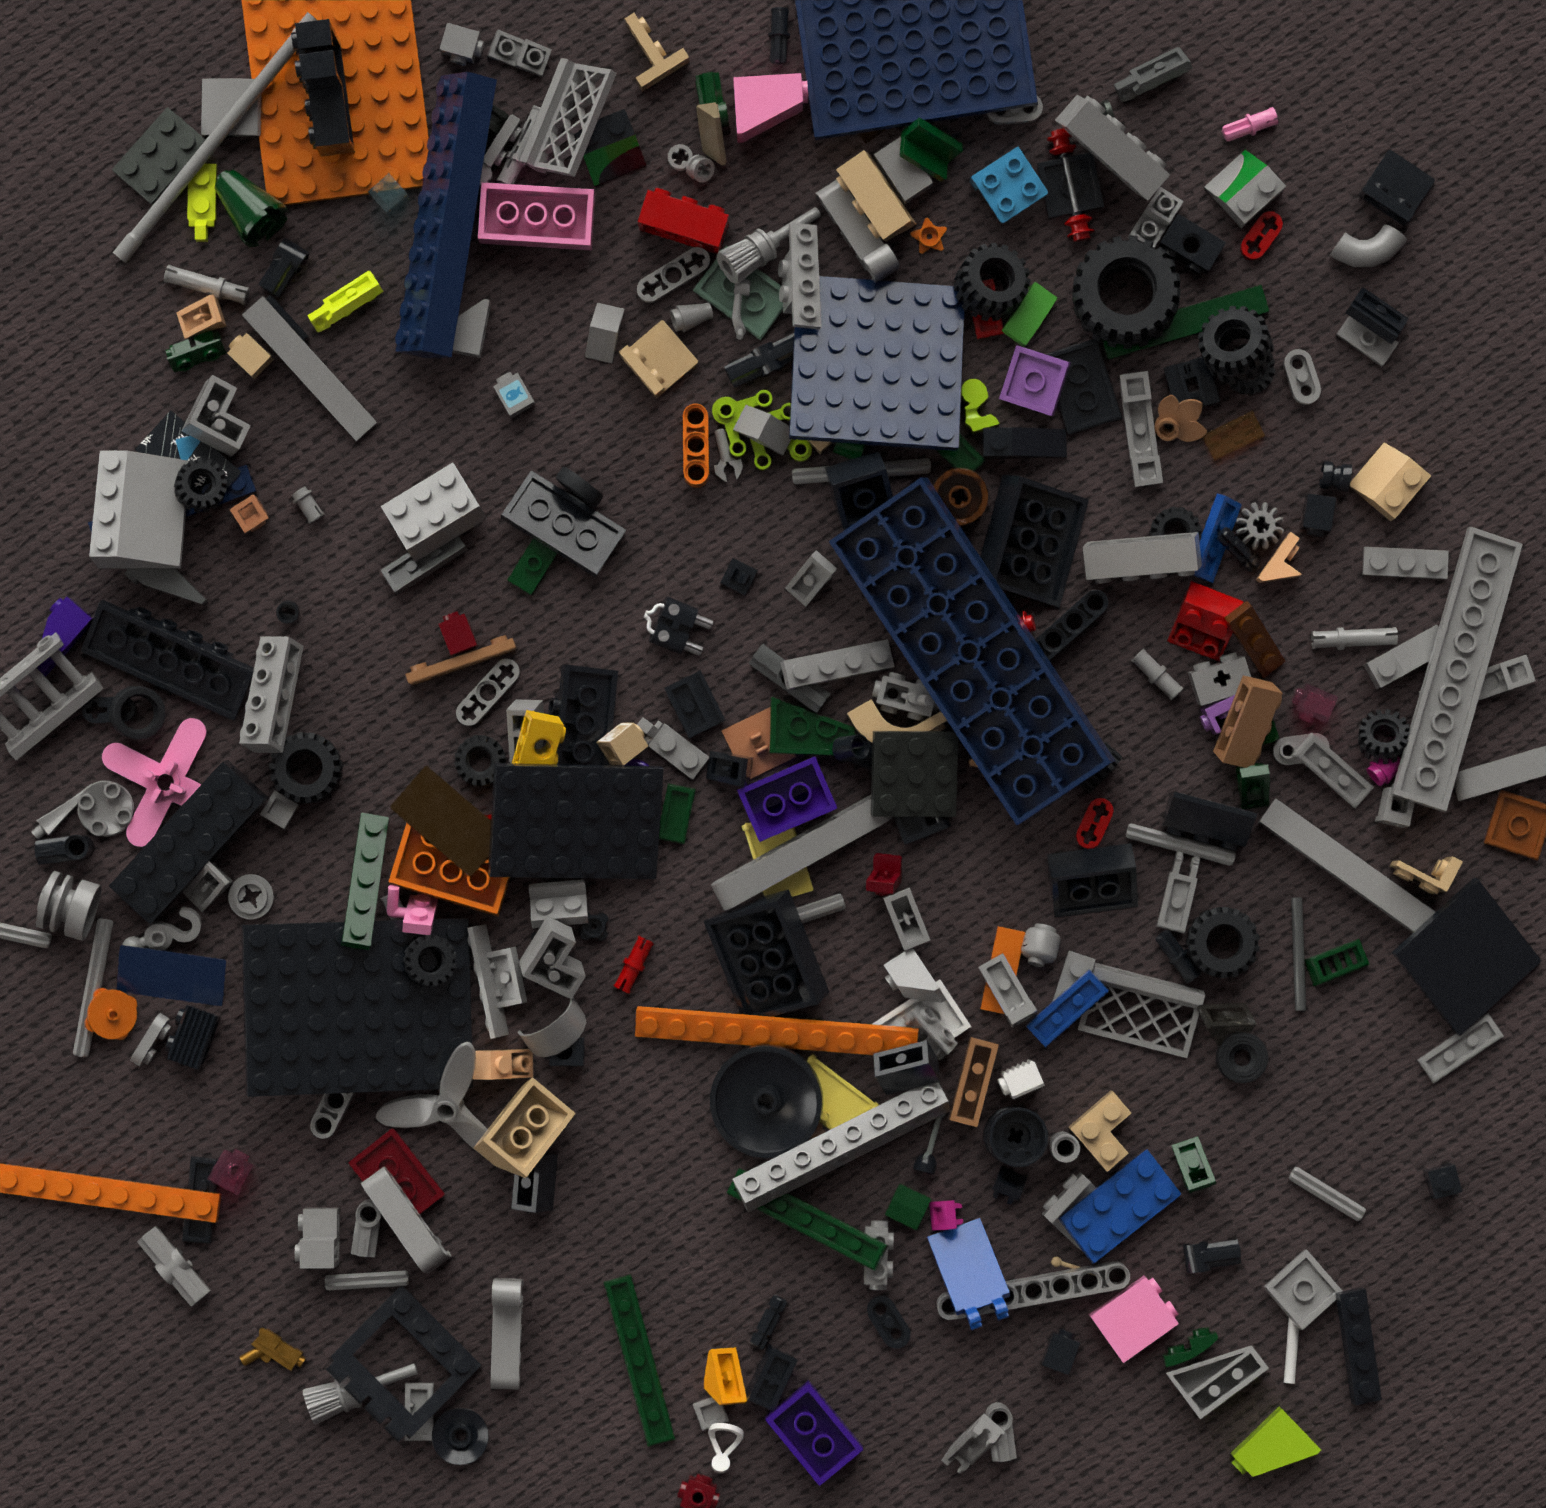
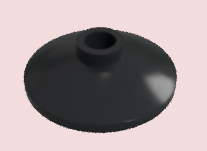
M454 1408L446 1411L437 1419L432 1430V1443L435 1451L443 1460L451 1464L465 1465L474 1462L484 1453L488 1444L489 1433L485 1421L478 1413L467 1408ZM458 1430L465 1431L466 1438L464 1440L456 1438L455 1434Z

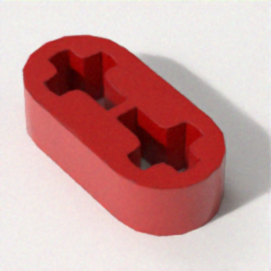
M1273 211L1263 213L1242 240L1240 251L1246 259L1257 260L1261 258L1279 234L1283 221L1277 213ZM1270 218H1273L1275 220L1274 226L1277 229H1270L1266 235L1262 234L1261 231L1265 227V223L1262 222L1263 219L1270 220ZM1258 236L1262 239L1258 245L1260 252L1248 253L1249 247L1246 245V242L1253 243Z
M1097 798L1089 804L1076 832V841L1082 848L1091 849L1098 846L1113 815V806L1110 801L1104 798ZM1101 803H1104L1108 815H1102L1098 823L1093 821L1096 815L1093 807L1094 805L1100 806ZM1091 824L1096 826L1093 832L1096 840L1095 842L1089 841L1088 844H1085L1081 832H1087Z

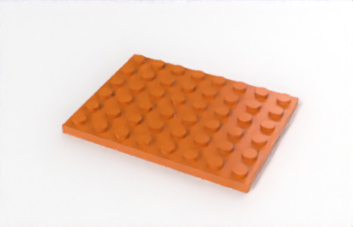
M242 0L252 79H255L290 37L295 28V23H299L307 12L317 20H330L341 43L355 152L321 157L319 151L313 149L308 131L309 127H313V122H310L305 109V100L309 99V94H306V90L303 89L302 83L297 78L295 61L299 60V55H296L295 52L261 94V136H259L266 192L284 205H293L422 188L424 181L422 172L427 162L429 133L411 0Z

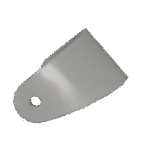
M573 997L570 999V1004L566 1011L552 1024L532 1034L524 1035L521 1030L518 1031V1034L536 1056L548 1057L556 1055L570 1047L583 1033L586 1025L585 1014Z

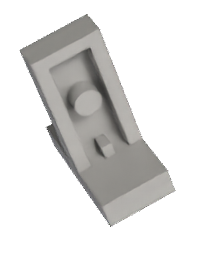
M1003 953L978 967L1012 1028L1037 1014L1034 1004L1028 998Z

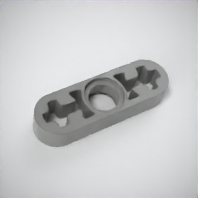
M694 247L642 278L637 285L639 298L646 303H654L699 276L709 268L710 256L708 252L703 248ZM696 253L697 256L703 255L705 257L702 260L703 266L699 268L697 265H693L689 268L692 274L687 276L685 268L679 262L685 260V265L693 261V254ZM668 269H679L682 273L680 281L677 283L668 282L665 277ZM660 274L662 282L668 288L663 291L660 285L654 290L655 295L653 297L649 294L643 295L642 292L645 290L644 284L649 283L652 286L659 281L655 277Z
M511 659L500 660L458 705L456 716L460 723L466 726L476 725L518 680L520 668L515 661ZM511 664L514 667L512 669L514 676L511 679L505 677L501 681L502 684L506 685L501 690L495 681L490 680V677L494 674L498 679L502 674L501 666L508 667ZM487 684L493 685L496 689V696L490 701H486L480 696L481 688ZM475 695L477 700L487 707L482 711L480 706H478L474 711L476 718L474 720L468 718L465 721L462 718L464 716L462 709L465 706L471 708L475 704L471 700Z

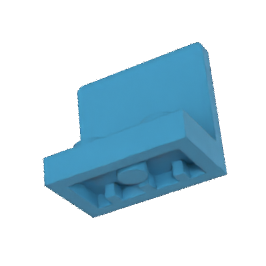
M1019 147L1014 148L973 175L969 181L975 191L979 189L1000 223L1010 220L1048 194L1044 184Z

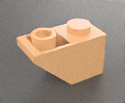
M530 1049L476 1051V1064L472 1079L494 1080L533 1077V1053Z

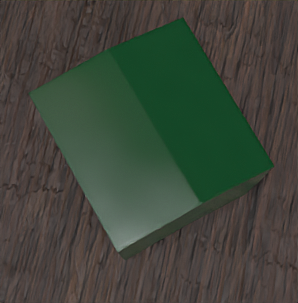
M898 1184L885 1211V1215L917 1230L931 1198L902 1184Z

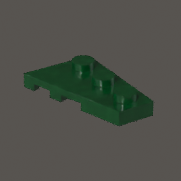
M771 697L769 754L834 756L832 745L835 739L842 736L855 735V727Z

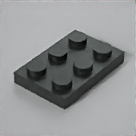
M167 107L114 166L112 171L153 205L206 139Z

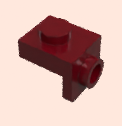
M876 853L873 857V871L866 880V891L874 892L879 896L894 894L902 882V857L899 855Z

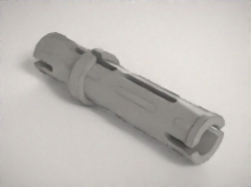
M533 105L511 152L507 153L505 165L496 180L500 184H515L522 167H526L519 160L541 107Z
M172 265L167 266L164 274V282L172 283L210 295L214 294L217 300L224 298L245 305L247 302L245 299L249 297V287L226 282V278L220 277L216 279Z
M1341 627L1337 628L1336 631H1312L1311 641L1313 643H1311L1312 649L1337 647L1338 650H1344L1345 647L1397 645L1398 635H1395V633L1398 632L1396 627L1344 630Z

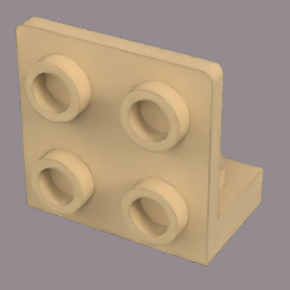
M663 320L632 346L626 345L619 351L620 357L656 399L698 364V360Z
M1453 856L1445 857L1442 861L1438 860L1431 872V875L1435 876L1434 878L1399 860L1392 861L1390 867L1395 869L1393 874L1405 881H1413L1415 879L1420 882L1418 886L1420 889L1434 895V893L1438 894L1439 892L1448 891L1463 861Z

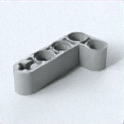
M837 179L815 193L834 224L837 223L841 229L840 233L849 247H852L856 252V257L864 270H868L871 280H874L876 283L899 269L900 264L893 251L886 243L882 242L880 237L878 239L874 237L867 226L870 224L865 214L861 216L852 203L855 199L849 190L845 192Z
M385 1166L361 1183L370 1199L422 1272L429 1274L452 1257L450 1252L446 1251L441 1245L442 1241L440 1238L432 1233Z
M494 1278L491 1389H520L523 1279Z

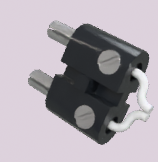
M668 596L665 597L662 604H656L651 611L646 610L644 618L647 620V630L651 633L649 642L678 654L686 650L696 655H701L702 652L700 651H703V647L687 641L690 629L694 624L707 629H711V625H713V620L698 615V608ZM660 608L658 619L654 623L653 629H651V618L648 615L654 614Z

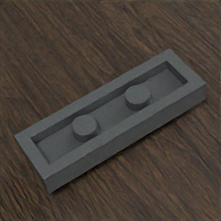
M457 536L416 562L409 553H406L383 568L381 572L398 596L468 549L461 538Z

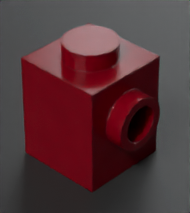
M456 611L442 617L444 622L438 625L452 657L479 647L465 613L459 615V612Z

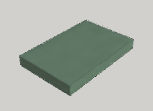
M716 258L693 289V292L732 320L735 284L730 282L723 273ZM757 268L745 278L749 279L751 284L749 296H742L741 319L745 329L761 341L783 311V302L779 301L781 285Z

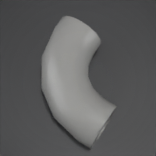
M1386 224L1383 225L1373 238L1368 240H1358L1345 232L1330 256L1352 267H1374L1389 261L1404 246L1407 238L1397 229Z

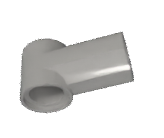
M371 1199L362 1201L356 1210L351 1254L361 1257L376 1256L382 1214ZM366 1206L373 1207L377 1212V1217L373 1220L365 1219L362 1215V1209Z
M999 1402L992 1403L985 1411V1414L990 1419L996 1411L1006 1413L1005 1420L1002 1423H996L1005 1433L990 1447L992 1461L1004 1462L1016 1459L1012 1414L1005 1404Z

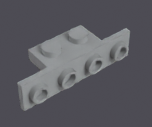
M790 222V250L784 259L780 260L778 265V275L782 277L779 301L783 302V313L792 314L793 327L820 330L821 307L817 225Z
M486 924L469 927L468 943L473 952L474 971L478 976L479 995L484 1005L485 1025L489 1031L490 1039L509 1035L503 1007L527 1002L516 947L492 952Z

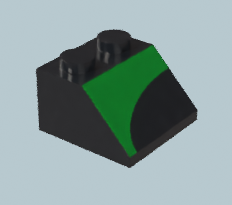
M625 109L598 119L585 150L583 159L594 186L646 166ZM582 129L574 134L576 140L581 136Z

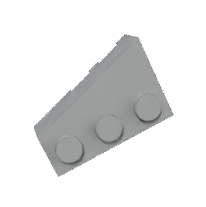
M1251 1345L1167 1372L1166 1374L1201 1420L1269 1370V1368Z

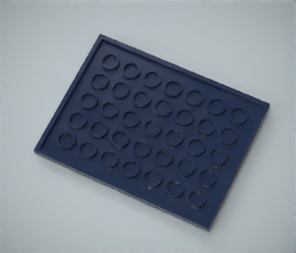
M795 0L815 140L909 126L919 117L926 122H934L1038 105L1023 0Z

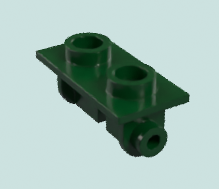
M210 330L195 336L196 346L191 347L189 339L170 345V349L165 351L167 360L174 373L188 371L196 364L204 361H215L221 355L226 354L227 352L221 342L222 339L219 331L213 332Z

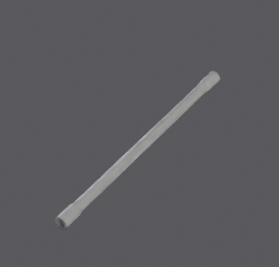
M307 12L299 23L316 21L317 19ZM291 35L135 228L125 236L113 251L118 258L125 263L130 259L146 235L293 56L296 50L293 49Z

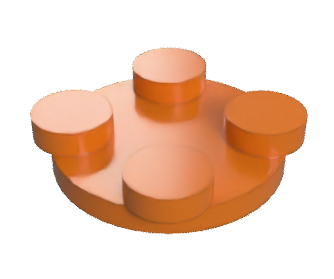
M96 989L87 1009V1018L84 1021L85 1028L106 1039H125L134 1027L137 1019L136 999L119 990Z

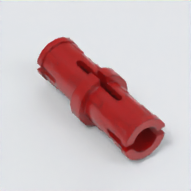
M639 935L629 957H625L623 961L625 965L616 983L613 985L621 989L625 980H627L622 991L630 994V990L639 972H643L645 968L643 964L652 946L655 944L649 940H646L644 944L645 938Z

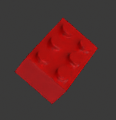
M655 188L654 191L647 190L638 219L640 231L688 246L700 247L708 252L718 254V251L722 248L729 226V215L724 213L725 209L715 205H709L708 208L697 205V200L682 196L681 200L670 197L671 192L660 188Z

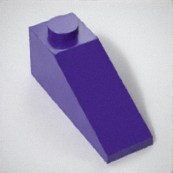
M67 596L64 600L59 598L50 608L52 613L47 618L42 637L43 639L48 635L52 636L56 632L64 644L59 648V651L64 656L90 628L93 617ZM48 657L37 668L46 677L57 664Z

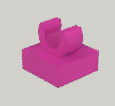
M954 1200L929 1203L932 1230L957 1229V1225L963 1223V1219H956L955 1209L962 1208V1204L955 1203Z

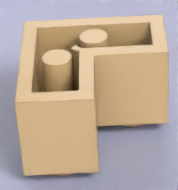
M1110 1090L1068 1128L1107 1172L1128 1154L1126 1149L1110 1131L1127 1118L1131 1112L1117 1095Z

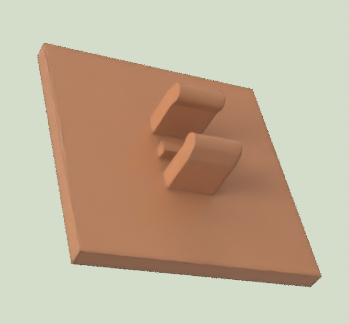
M770 707L722 730L732 754L754 757L750 779L796 757L794 754H769Z

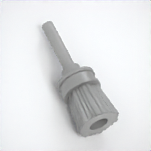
M814 207L791 222L810 224L821 217V214ZM789 223L775 232L769 231L765 233L758 228L752 234L746 235L742 241L718 251L716 257L718 264L729 281L739 284L759 266L763 267L767 262L776 259V248L780 246L782 240L789 237Z
M415 1363L375 1378L383 1386L414 1376L418 1374ZM348 1377L340 1384L335 1380L332 1383L303 1389L307 1410L315 1425L344 1410L347 1413L353 1408H360L362 1406V1402L359 1404L344 1389L351 1381Z

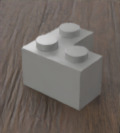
M212 375L204 383L181 431L232 457L240 449L251 426L226 413L237 388Z
M547 916L519 960L523 977L570 999L573 998L586 977L582 962L568 956L576 943L572 927Z
M304 1208L303 1214L298 1215V1231H303V1238L295 1245V1262H300V1268H335L339 1265L340 1208Z

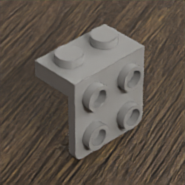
M1079 1173L1077 1176L1072 1174L1064 1182L1062 1187L1065 1189L1057 1197L1052 1195L1043 1205L1045 1210L1042 1212V1215L1081 1250L1058 1219L1096 1189L1082 1173Z

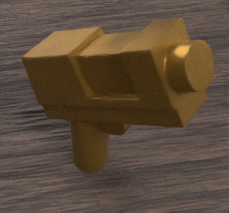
M260 1328L259 1336L251 1344L255 1348L240 1356L244 1366L259 1358L268 1363L272 1358L290 1371L295 1365L301 1367L306 1360L302 1356L303 1351L294 1348L268 1328Z

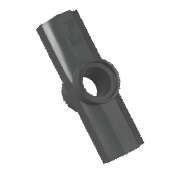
M762 644L748 664L777 684L782 690L788 692L813 712L817 713L831 693L818 684L787 690L786 685L781 680L783 672L780 662L784 661V659Z

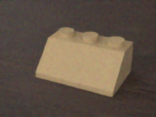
M865 150L836 169L840 175L836 178L845 192L851 191L855 197V200L852 201L854 207L861 216L864 213L871 221L867 226L876 239L881 237L884 241H888L916 225V222L872 156Z
M532 1077L521 1086L474 1146V1149L494 1166L526 1178L576 1113Z

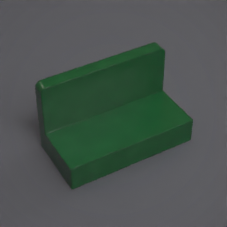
M919 117L901 132L900 157L943 182L947 178L948 163L962 152L963 144Z

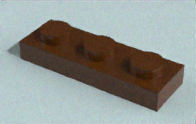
M1248 601L1225 617L1226 622L1250 661L1263 678L1286 662Z

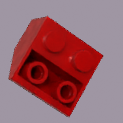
M1191 581L1167 641L1220 661V657L1223 655L1233 633L1225 617L1242 605L1244 601Z

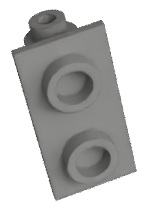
M921 1001L912 1011L910 1010L902 1017L906 1021L904 1023L905 1026L919 1028L918 1037L923 1033L928 1036L923 1041H928L939 1060L946 1054L948 1055L958 1044L954 1040L951 1031L944 1028L936 1019L934 1012L929 1007L924 1006Z

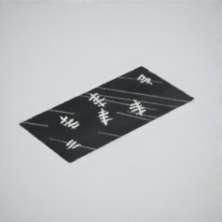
M170 410L135 450L139 453L180 459L176 439L190 436L181 431L185 422ZM201 441L188 459V461L191 459L196 461L197 458H202V461L206 462L208 458L212 460L211 464L215 465L218 463L220 465L219 470H224L226 474L224 477L227 479L226 488L241 473L238 468L215 448ZM195 476L190 480V487L194 493L205 495L211 491V485L202 494L203 487L211 482L204 476Z

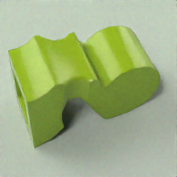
M978 379L967 380L961 388V398L968 405L964 409L965 426L970 429L971 434L982 432L983 428L999 427L1000 423L996 417L991 414L982 417L977 412V409L988 399L986 386Z

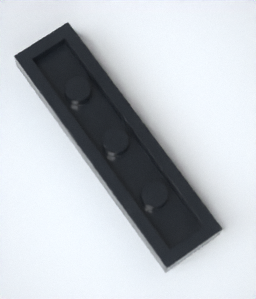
M1360 1287L1336 1292L1351 1404L1360 1405L1382 1400L1366 1289Z

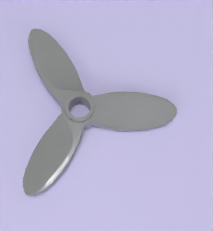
M464 1042L454 1050L445 1066L439 1095L417 1094L391 1100L381 1106L376 1114V1119L385 1126L400 1128L421 1127L441 1121L451 1126L474 1149V1146L488 1130L467 1109L463 1101L475 1071L476 1051L474 1046L470 1042Z

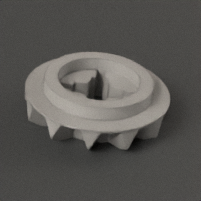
M248 874L239 877L233 882L229 890L228 900L230 907L238 916L245 919H257L264 916L271 909L274 895L272 886L265 878ZM246 885L252 892L262 891L256 897L257 908L251 902L240 903L247 896Z

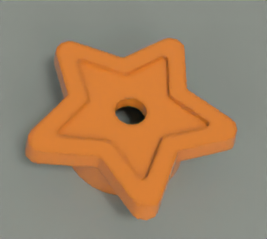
M925 218L922 228L912 231L910 234L919 241V252L921 254L930 248L942 251L944 248L941 237L947 228L935 226L929 218ZM928 234L932 235L931 239H927Z

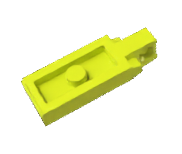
M204 164L188 184L187 219L189 227H195V240L197 242H208V227H215L217 192L214 187L217 178V164Z
M367 271L323 299L324 304L307 316L319 333L331 327V324H334L341 318L350 315L363 304L374 300L376 296L384 291L371 271Z

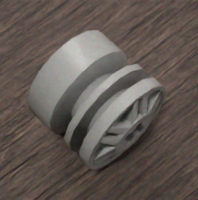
M53 871L38 901L36 927L45 929L50 921V931L56 932L61 923L65 922V936L84 941L95 918L101 898L102 885L82 880L76 890H73V876L67 875L62 883L63 874Z

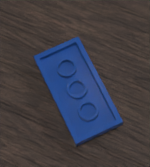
M1146 1149L1058 1219L1093 1264L1178 1198L1181 1193L1148 1149Z

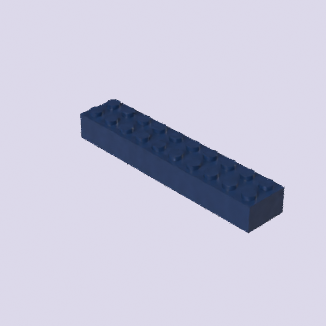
M471 72L443 75L437 83L436 107L431 117L433 122L432 132L427 141V162L422 172L424 181L422 191L418 196V217L413 227L415 236L413 246L409 252V272L404 281L406 291L404 301L400 307V327L395 336L396 352L421 358L452 357L497 79Z

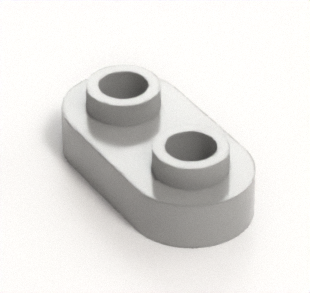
M1037 96L1038 105L1033 106L1034 111L1030 114L1025 113L1022 107L1006 110L1003 115L991 112L987 113L990 121L999 125L1032 123L1041 116L1043 104Z
M1302 349L1290 351L1284 358L1283 368L1292 396L1299 404L1310 405L1321 394V386L1312 358L1308 352ZM1293 360H1300L1302 368L1295 369L1292 366ZM1303 386H1308L1311 389L1309 396H1304L1301 393Z
M1313 733L1329 747V742L1325 736ZM1309 734L1283 737L1277 740L1273 746L1275 760L1282 765L1301 764L1302 762L1293 753ZM1286 745L1292 748L1290 756L1283 754V748Z
M162 1013L157 1015L130 1059L131 1062L139 1067L143 1063L149 1065L157 1050L153 1049L158 1039L163 1041L172 1028L168 1024L170 1018Z

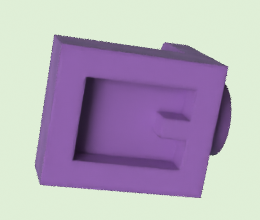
M1235 695L1200 708L1203 715L1199 718L1206 731L1211 730L1212 734L1215 735L1221 733L1215 717L1218 716L1219 719L1227 717Z

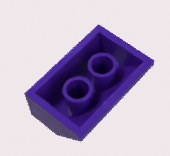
M812 757L737 790L759 842L837 809L816 757Z

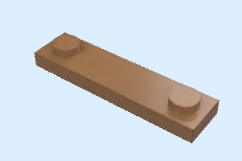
M506 635L490 640V646L427 666L426 662L410 667L411 672L405 675L408 683L413 686L516 651L515 641L513 638L507 639Z

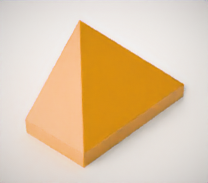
M736 1347L711 1349L708 1352L704 1375V1389L719 1405L743 1404L747 1402Z

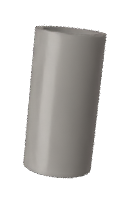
M1063 1131L1051 1136L1048 1148L1051 1155L1058 1161L1068 1163L1078 1157L1080 1144L1074 1136ZM1069 1140L1071 1144L1070 1150L1065 1154H1059L1057 1151L1059 1142Z

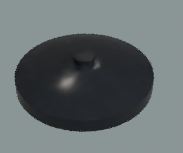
M771 1044L751 1046L730 1057L715 1076L710 1092L711 1115L719 1133L735 1149L754 1157L775 1158L807 1142L815 1132L823 1112L821 1083L811 1065L796 1052Z

